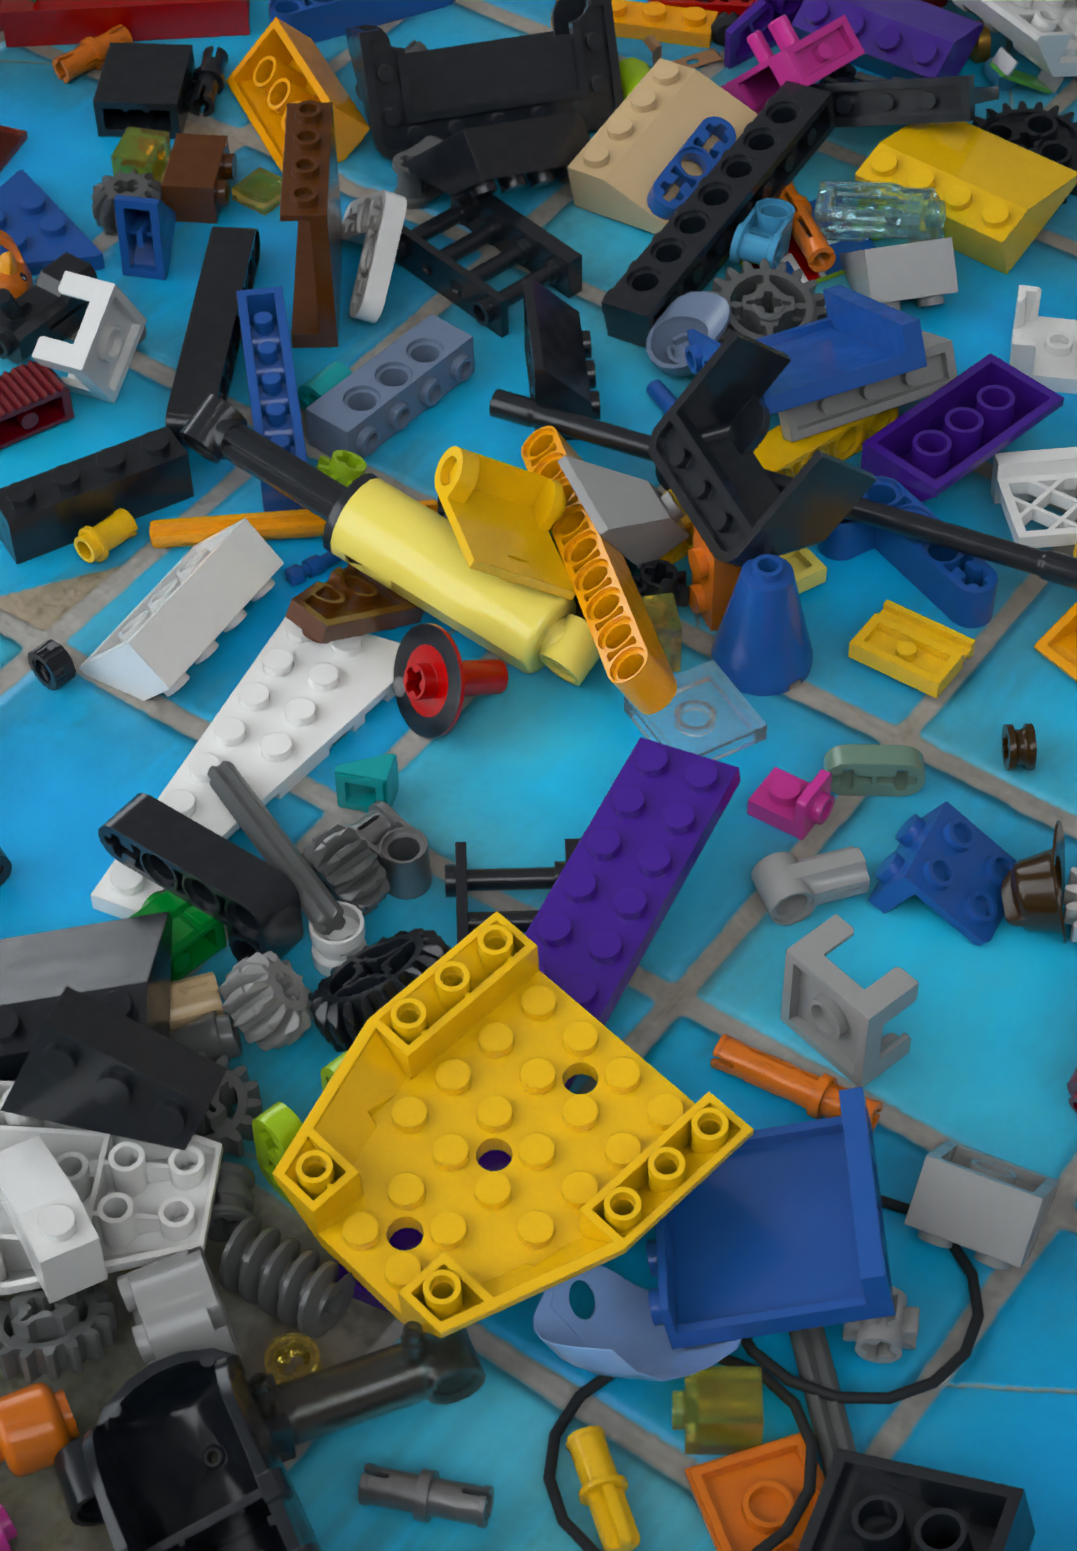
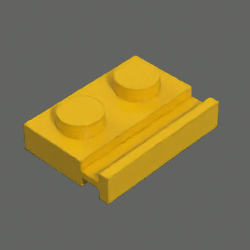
M887 599L883 603L881 612L879 614L875 613L849 642L848 657L937 699L962 669L963 662L974 655L976 640Z

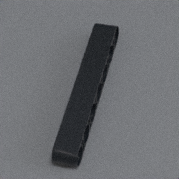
M212 227L166 411L165 426L169 427L181 445L188 446L180 437L179 432L209 394L216 395L226 402L228 401L242 339L236 291L249 290L254 287L260 259V234L258 228Z

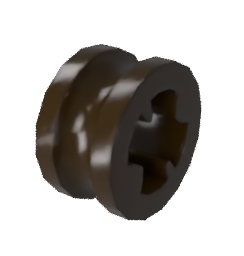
M1025 723L1019 730L1015 729L1013 724H1004L1002 730V758L1006 771H1014L1018 765H1023L1025 770L1035 769L1037 743L1032 723Z

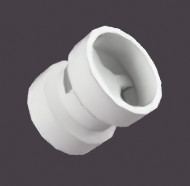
M337 901L344 910L343 917L346 920L341 930H334L330 935H322L309 920L312 960L315 968L326 977L331 975L330 972L333 967L343 964L347 960V956L355 955L363 950L364 945L367 946L364 938L365 920L363 914L355 905L348 902Z

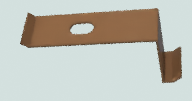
M650 35L643 42L653 53L654 66L662 58V45L654 35ZM712 48L671 62L694 69L720 60L724 61V59L717 50ZM693 59L699 60V62L694 64L687 63L688 61Z

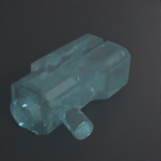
M820 181L814 214L815 221L827 240L860 242L869 238L935 240L945 237V231L942 227L946 219V205L944 201H940L935 188L905 187L895 182Z

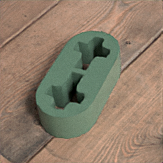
M843 744L831 748L826 752L823 759L824 770L832 773L831 791L840 795L909 796L917 793L923 788L925 783L923 755L918 749L911 746Z

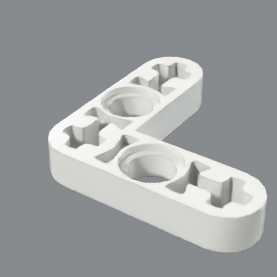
M381 190L352 201L344 214L342 239L363 245L350 302V316L374 324L383 311L406 214L407 200L404 196Z

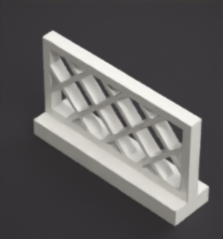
M1077 447L996 453L993 459L990 493L994 504L1001 503L1014 542L1033 548L1075 545L1077 542V523L1074 521L1077 519V498L1074 497H1077ZM1051 503L1067 511L1062 516H1059L1044 508ZM1033 520L1049 528L1026 531L1025 525Z

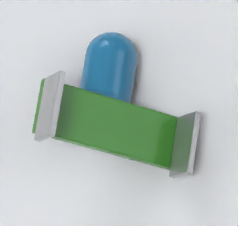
M1000 47L996 55L990 57L984 64L985 76L995 86H999L1000 91H1008L1016 83L1051 94L1057 91L1064 80L1063 77H1052L1044 70H1041L1038 77L1016 70L1015 68L1019 62L1003 47Z

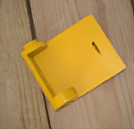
M457 446L447 449L437 465L434 484L468 567L499 577L502 580L573 600L576 595L549 533V529L554 522L561 518L566 507V497L561 483Z

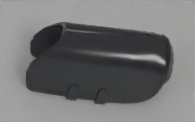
M215 1348L178 1352L151 1363L128 1379L103 1407L97 1426L84 1435L83 1452L87 1471L114 1551H322L244 1377L245 1371L239 1355ZM217 1452L219 1459L217 1462L212 1463V1455Z

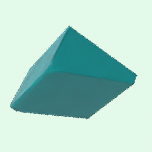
M384 754L336 766L334 773L338 807L369 812V807L373 803L383 801L392 808L399 789L396 754Z

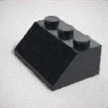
M533 278L523 279L524 347L530 398L551 407L592 419H600L599 391H590V388H596L594 360L586 361V358H591L592 356L590 330H581L580 316L576 309ZM561 435L565 440H578Z

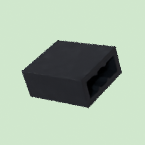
M110 42L93 99L98 136L175 139L177 133H183L189 112L188 101L193 91L192 77L195 71L193 45Z

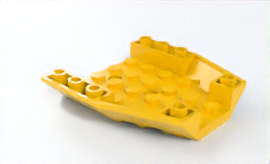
M496 911L366 1021L272 1174L321 1246L349 1273L352 1272V1276L402 1324L439 1338H444L625 1254L754 1134V1129L711 1092H707L696 1103L688 1098L539 970L538 945ZM580 1074L588 1075L597 1082L596 1087L585 1094L572 1093L564 1085L569 1078ZM491 1150L504 1151L512 1158L508 1166L498 1171L486 1170L479 1165L478 1161L483 1154ZM403 1228L416 1229L423 1235L420 1244L410 1250H398L389 1241L396 1231Z

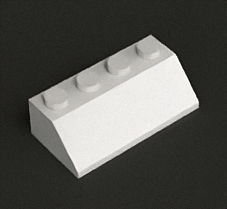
M246 518L195 544L83 662L79 669L86 676L142 701L162 692L166 697L171 696L189 680L190 676L186 673L188 668L193 663L196 665L200 664L218 648L219 644L215 641L222 631L224 633L229 632L247 616V612L243 609L250 600L252 602L259 600L275 585L271 577L284 562Z

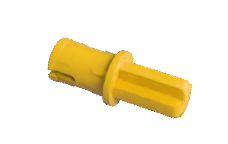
M596 1425L580 1428L571 1433L566 1438L567 1442H565L582 1487L578 1492L579 1501L584 1506H589L604 1551H632L640 1545V1535L625 1495L628 1489L627 1478L617 1472L605 1438L604 1429Z

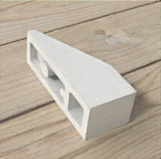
M40 1135L1 1150L0 1200L49 1303L51 1304L107 1280L108 1275L100 1238L75 1188Z

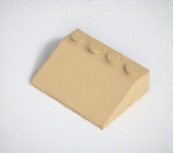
M660 58L568 165L567 170L574 204L576 207L656 234L663 229L669 220L661 219L652 213L647 204V195L655 180L700 123L708 117H721L733 126L737 140L747 124L751 123L758 114L698 70ZM713 135L711 138H708L703 148L710 152L711 148L720 139ZM692 160L681 161L682 168L686 173L692 176L702 175V169L696 162ZM674 183L673 187L663 198L670 202L676 197L680 187Z

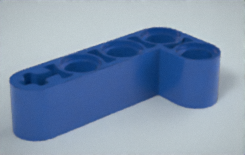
M875 476L877 480L862 497L940 520L902 484L890 477ZM845 518L823 542L818 544V550L822 555L836 561L852 559L875 548L958 626L979 628L989 623L993 616L998 577L995 570L983 559Z

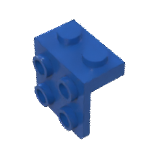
M947 801L923 817H919L917 814L913 815L902 825L896 834L895 839L899 842V845L895 852L888 855L877 868L874 877L879 881L868 901L885 914L913 895H916L974 945H984L992 939L1005 914L1001 895L1002 881L1017 861Z

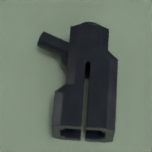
M66 252L41 270L36 284L15 299L8 289H0L1 359L7 358L19 365L32 356L37 341L41 336L64 341L79 330L89 302L62 295L58 291V287L65 271L97 279V274L91 264Z

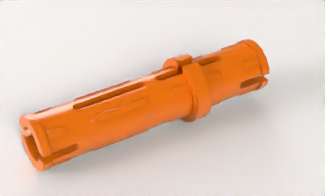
M792 181L778 198L788 201L795 208L791 234L805 256L810 269L815 272L827 271L835 263L836 255L812 217L811 204L805 196L798 193Z
M728 1034L722 1035L717 1042L712 1056L719 1058L711 1059L710 1066L712 1068L731 1074L769 1093L787 1099L805 1108L806 1114L817 1120L821 1119L822 1116L825 1118L841 1116L839 1090L848 1088L839 1085L836 1077L824 1073L821 1077L765 1051L747 1045ZM865 1096L872 1130L874 1131L881 1116L875 1112L880 1113L882 1111L883 1103Z

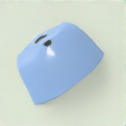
M602 1265L545 1290L533 1316L534 1331L561 1359L589 1372L616 1378L666 1381L690 1376L713 1366L737 1349L742 1340L738 1339L672 1350L664 1325L654 1326L648 1290L627 1281ZM577 1280L587 1283L595 1298L594 1312L586 1320L580 1319L574 1314L569 1302V1290L571 1285Z

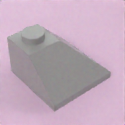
M566 455L557 461L599 535L639 569H641L642 563L658 560L690 536L680 520L686 515V512L672 492L667 491L662 494L649 481Z

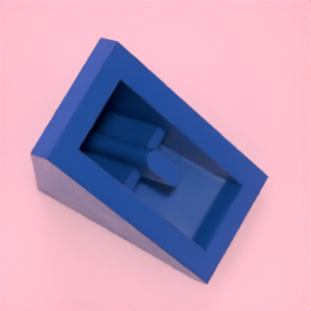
M116 195L114 206L123 275L166 280L169 271L177 213L160 199Z

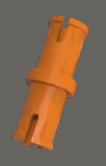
M118 24L95 38L90 36L81 40L78 47L53 59L52 66L55 74L64 83H68L93 68L96 70L103 68L110 42L133 43L130 32L126 27Z

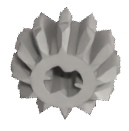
M272 951L264 954L257 952L250 958L245 957L232 967L233 970L225 976L226 981L219 987L222 997L226 1000L222 1008L231 1015L234 1021L232 1027H238L244 1033L246 1042H256L259 1048L265 1052L273 1048L279 1050L286 1044L291 1045L304 1035V1031L311 1027V1020L314 1018L309 1009L312 1004L310 1002V998L313 995L312 991L305 988L302 982L303 975H297L292 970L291 962L287 959L280 961L279 957Z

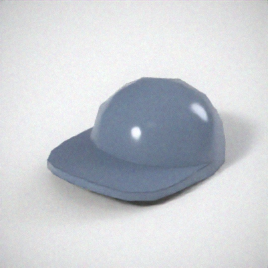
M701 291L689 292L673 301L652 326L646 339V351L652 363L666 375L678 377L692 375L693 373L690 371L685 357V348L689 346L687 330L695 329L718 341L731 319V308L727 300L718 294Z

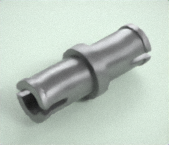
M367 1463L364 1467L365 1473L361 1475L358 1490L360 1505H373L413 1513L414 1520L427 1523L432 1517L477 1525V1527L484 1529L488 1525V1518L491 1517L494 1502L493 1486H481L440 1478L437 1470L424 1468L420 1474L380 1467L373 1463Z

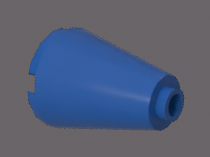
M772 554L759 555L755 559L747 560L744 563L712 644L711 658L715 673L719 678L721 673L731 681V688L740 693L755 696L783 694L789 691L790 684L796 682L801 677L802 683L808 677L813 663L812 644L793 568L788 561Z

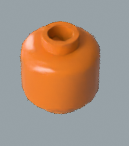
M38 1382L0 1397V1463L5 1461L9 1471L14 1476L25 1477L54 1465V1458L59 1450L72 1442L71 1440L80 1437L63 1389L53 1392L46 1383Z

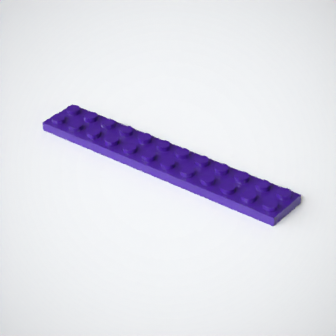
M640 737L526 931L525 935L538 945L539 970L604 1026L741 781L739 767ZM577 1075L572 1076L566 1081L564 1086L567 1090L570 1089ZM491 1150L483 1154L478 1163L486 1170L498 1171L508 1166L512 1158L504 1151ZM403 1228L391 1236L389 1243L398 1250H410L420 1244L423 1235L416 1229ZM335 1259L334 1261L340 1267L338 1282L349 1272ZM356 1280L353 1298L391 1313Z

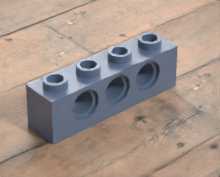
M430 314L305 409L309 445L332 457L333 452L336 450H347L359 455L361 458L371 455L386 440L398 431L406 428L413 419L430 406H434L444 395L458 384L465 382L474 373L473 336Z

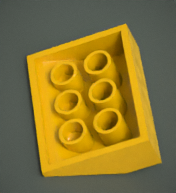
M967 122L908 124L876 146L855 173V179L861 205L869 200L886 202L893 206L894 213L898 218V224L932 240L952 237L953 249L1007 275L1076 186L1077 171Z

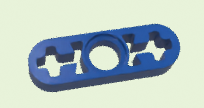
M716 116L704 119L658 176L647 195V204L653 214L661 219L670 220L675 214L676 209L698 187L700 180L709 174L719 162L723 153L735 143L736 132L727 120ZM715 135L720 141H717L710 152H708L703 147L708 138ZM692 160L696 162L702 169V175H689L683 170L681 161ZM675 183L680 187V190L676 197L669 202L663 196L670 191Z

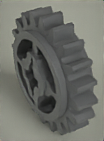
M762 259L759 269H753L748 261H743L741 274L728 267L725 280L715 278L712 291H707L725 298L731 308L730 322L717 342L722 344L732 330L752 339H758L827 318V311L824 308V294H815L816 280H810L805 283L801 282L802 269H798L792 274L786 273L785 262H781L776 269H770L767 260Z

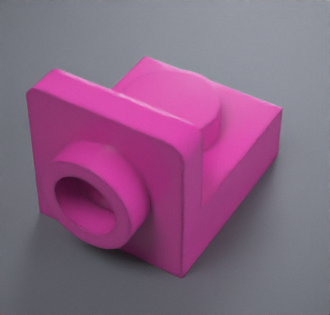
M774 767L748 799L747 814L803 840L816 823L822 825L828 819L833 809L835 797L830 794L832 773L821 769L811 783Z

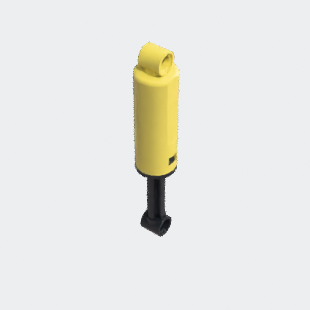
M209 394L179 432L182 440L205 459L213 463H219L221 459L230 461L324 519L326 524L322 540L323 547L327 551L522 672L532 674L546 666L563 680L580 686L599 660L600 655L586 620L576 616V601L574 598L573 600L565 599L470 569L448 519L374 474H363L346 487L247 427V420L237 409L213 394Z

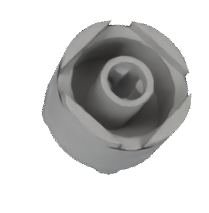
M201 1246L176 1253L116 1278L128 1312H132L136 1326L132 1327V1332L144 1363L148 1362V1365L155 1361L178 1352L215 1348L239 1355L241 1362H243L224 1302L220 1299L214 1284L216 1281Z

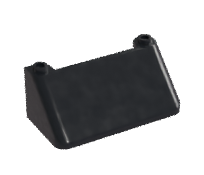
M557 0L551 14L553 31L405 53L404 48L391 46L388 35L383 29L375 25L346 27L348 50L368 125L371 128L370 132L375 149L383 157L393 160V157L398 153L410 149L430 135L445 140L463 129L579 110L587 131L600 129L623 102L612 0Z

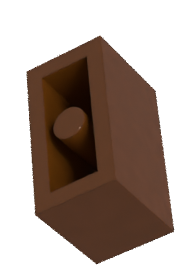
M176 134L161 184L162 197L165 204L177 213L175 222L218 223L222 206H228L229 180H235L237 173L236 154L229 152L228 136Z

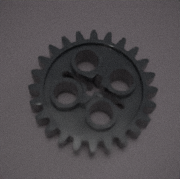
M1020 101L1018 109L1012 110L1008 104L1003 103L1001 113L988 108L986 109V119L975 116L972 125L1077 171V122L1074 123L1073 112L1060 116L1058 105H1055L1049 111L1043 110L1042 102H1038L1033 109H1028L1026 103ZM1077 184L1069 194L1077 196ZM1066 197V199L1062 202V204H1066V203H1067V197Z

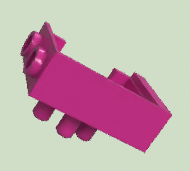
M845 14L801 40L798 38L787 15H782L768 24V28L780 52L775 55L773 54L760 30L750 34L746 40L759 64L724 84L721 88L759 114L765 107L768 99L774 96L786 81L810 86L865 52Z

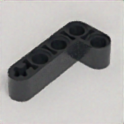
M138 793L98 829V836L102 845L117 861L227 926L231 952L238 962L245 957L250 958L257 952L264 954L268 951L275 953L281 960L303 939L300 896L294 883L283 872L156 798L145 793Z

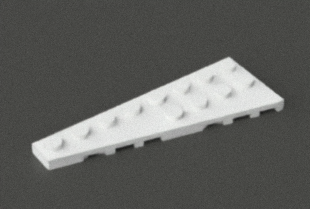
M285 617L157 800L221 837L228 839L240 826L211 788V779L207 775L211 766H219L223 761H229L234 764L264 805L274 797L281 799L330 755L329 749L334 742L344 733L350 730L355 732L366 722L365 714L382 699L388 702L395 696L393 690L394 663L400 643L376 635L364 634L363 636L320 644L305 637L302 629ZM115 859L90 894L93 909L125 919L139 911L151 894L157 891L166 892L167 890Z

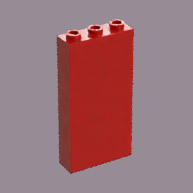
M0 0V31H4L7 48L79 44L81 40L90 36L93 38L100 36L118 24L128 29L133 41L250 35V0Z

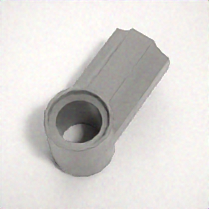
M853 846L799 860L792 853H773L760 860L754 866L751 873L752 881L771 920L783 926L793 925L804 920L815 910L816 905L869 892L870 885L866 860L860 848H854Z

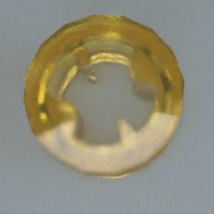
M286 1333L269 1343L264 1354V1366L266 1368V1375L273 1374L277 1385L276 1393L278 1390L284 1389L287 1397H301L309 1394L317 1387L322 1376L320 1351L317 1344L309 1336L301 1333ZM292 1357H301L303 1359V1365H297L294 1373L284 1372L283 1365H289Z

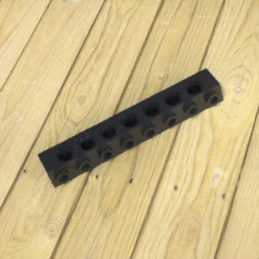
M786 81L776 94L768 99L765 107L756 118L747 124L743 133L730 149L723 153L721 159L709 174L700 180L698 187L676 209L675 214L663 229L654 235L651 243L637 260H634L629 265L627 272L612 289L607 291L601 304L608 336L646 348V339L652 326L668 306L684 294L704 290L729 259L732 239L738 225L744 222L759 200L779 198L782 191L792 182L836 128L832 92Z

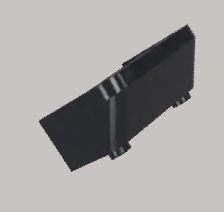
M732 330L655 426L649 439L648 449L652 461L713 556L723 563L734 567H742L747 560L755 559L759 555L772 554L781 556L820 544L833 532L877 479L871 472L817 450L782 493H780L753 452L766 437L770 426V413L761 397L791 362V359L787 354Z

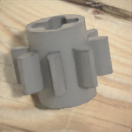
M893 1286L896 1315L844 1323L843 1340L856 1341V1353L861 1358L870 1362L892 1363L901 1358L903 1348L908 1350L916 1349L920 1308L914 1306L907 1307L906 1294Z

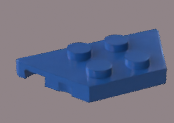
M23 169L17 171L0 187V230L5 231L14 239L32 275L39 274L41 270L66 252L85 262H89L94 270L105 268L103 253ZM0 245V255L9 251Z

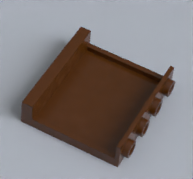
M308 100L300 103H287L280 221H298L291 332L293 348L338 347L343 239L333 102Z

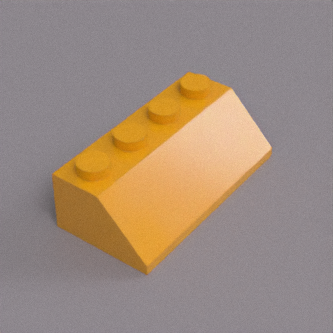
M277 17L274 18L226 80L281 172L283 171L287 103H300L308 100L333 102L337 163L345 161L371 129L313 40Z

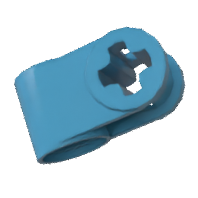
M778 198L759 200L744 222L738 225L734 233L729 254L730 262L738 264L743 260L760 265L762 259H766L769 268L776 269L789 251L795 213L794 206L788 201Z

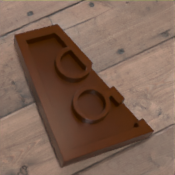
M348 564L345 569L337 567L333 570L328 581L325 583L317 581L292 598L285 617L301 628L302 633L308 639L320 644H327L336 640L420 623L424 610Z

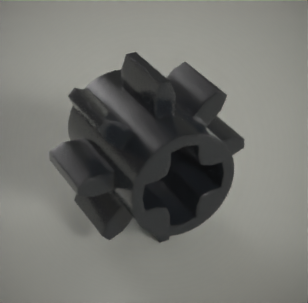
M652 560L642 563L640 576L632 575L650 620L654 622L674 619L677 606L688 607L689 587L686 586V571L678 572L672 563L665 560Z

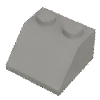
M952 237L840 254V261L852 290L897 310H901L900 300L916 298L917 307L944 303V294L958 292Z
M948 1139L926 1155L904 1224L919 1229L917 1236L932 1245L952 1248L953 1243L976 1251L974 1258L987 1266L1000 1270H1009L1011 1265L1020 1268L1030 1257L1060 1181Z

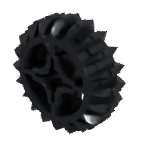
M422 928L413 929L409 933L407 931H399L390 938L382 937L371 946L364 945L363 950L357 954L347 956V960L343 964L332 968L329 977L320 981L318 989L314 991L310 998L312 1004L309 1009L315 1018L313 1021L321 1035L334 1047L336 1052L348 1051L366 1021L450 951V946H447L441 936H438L434 930L424 931Z

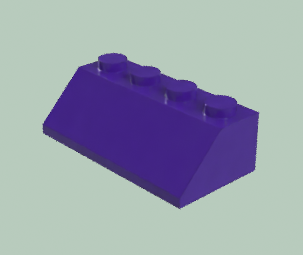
M804 0L792 22V26L801 40L845 14L865 52L849 62V64L888 79L894 76L904 79L959 76L984 28L983 23L921 0Z
M990 353L865 440L862 446L860 468L871 472L874 476H886L895 479L920 502L935 498L1063 406L1064 397Z

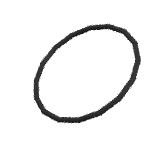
M881 1195L883 1208L907 1215L910 1204ZM953 1243L952 1248L948 1249L967 1277L972 1308V1317L961 1348L930 1378L890 1392H839L791 1375L757 1348L752 1338H744L740 1343L747 1355L788 1387L811 1395H818L831 1402L837 1401L841 1404H892L937 1388L970 1357L984 1318L978 1273L960 1245Z
M728 1355L717 1363L758 1378L791 1409L806 1445L804 1487L782 1527L751 1550L772 1551L792 1535L816 1491L818 1443L800 1401L764 1368ZM598 1375L574 1393L551 1429L543 1476L558 1525L583 1551L602 1550L568 1517L555 1475L560 1438L585 1399L616 1378Z

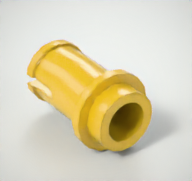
M119 508L97 525L81 528L78 532V537L74 539L75 549L79 556L88 563L94 561L102 562L108 558L110 550L137 535V523L127 510Z

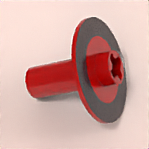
M424 623L411 628L403 637L396 653L393 690L397 704L407 725L416 734L424 738L441 737L454 727L460 716L464 697L501 694L505 691L508 684V671L502 660L497 658L462 660L452 637L446 630L436 624Z

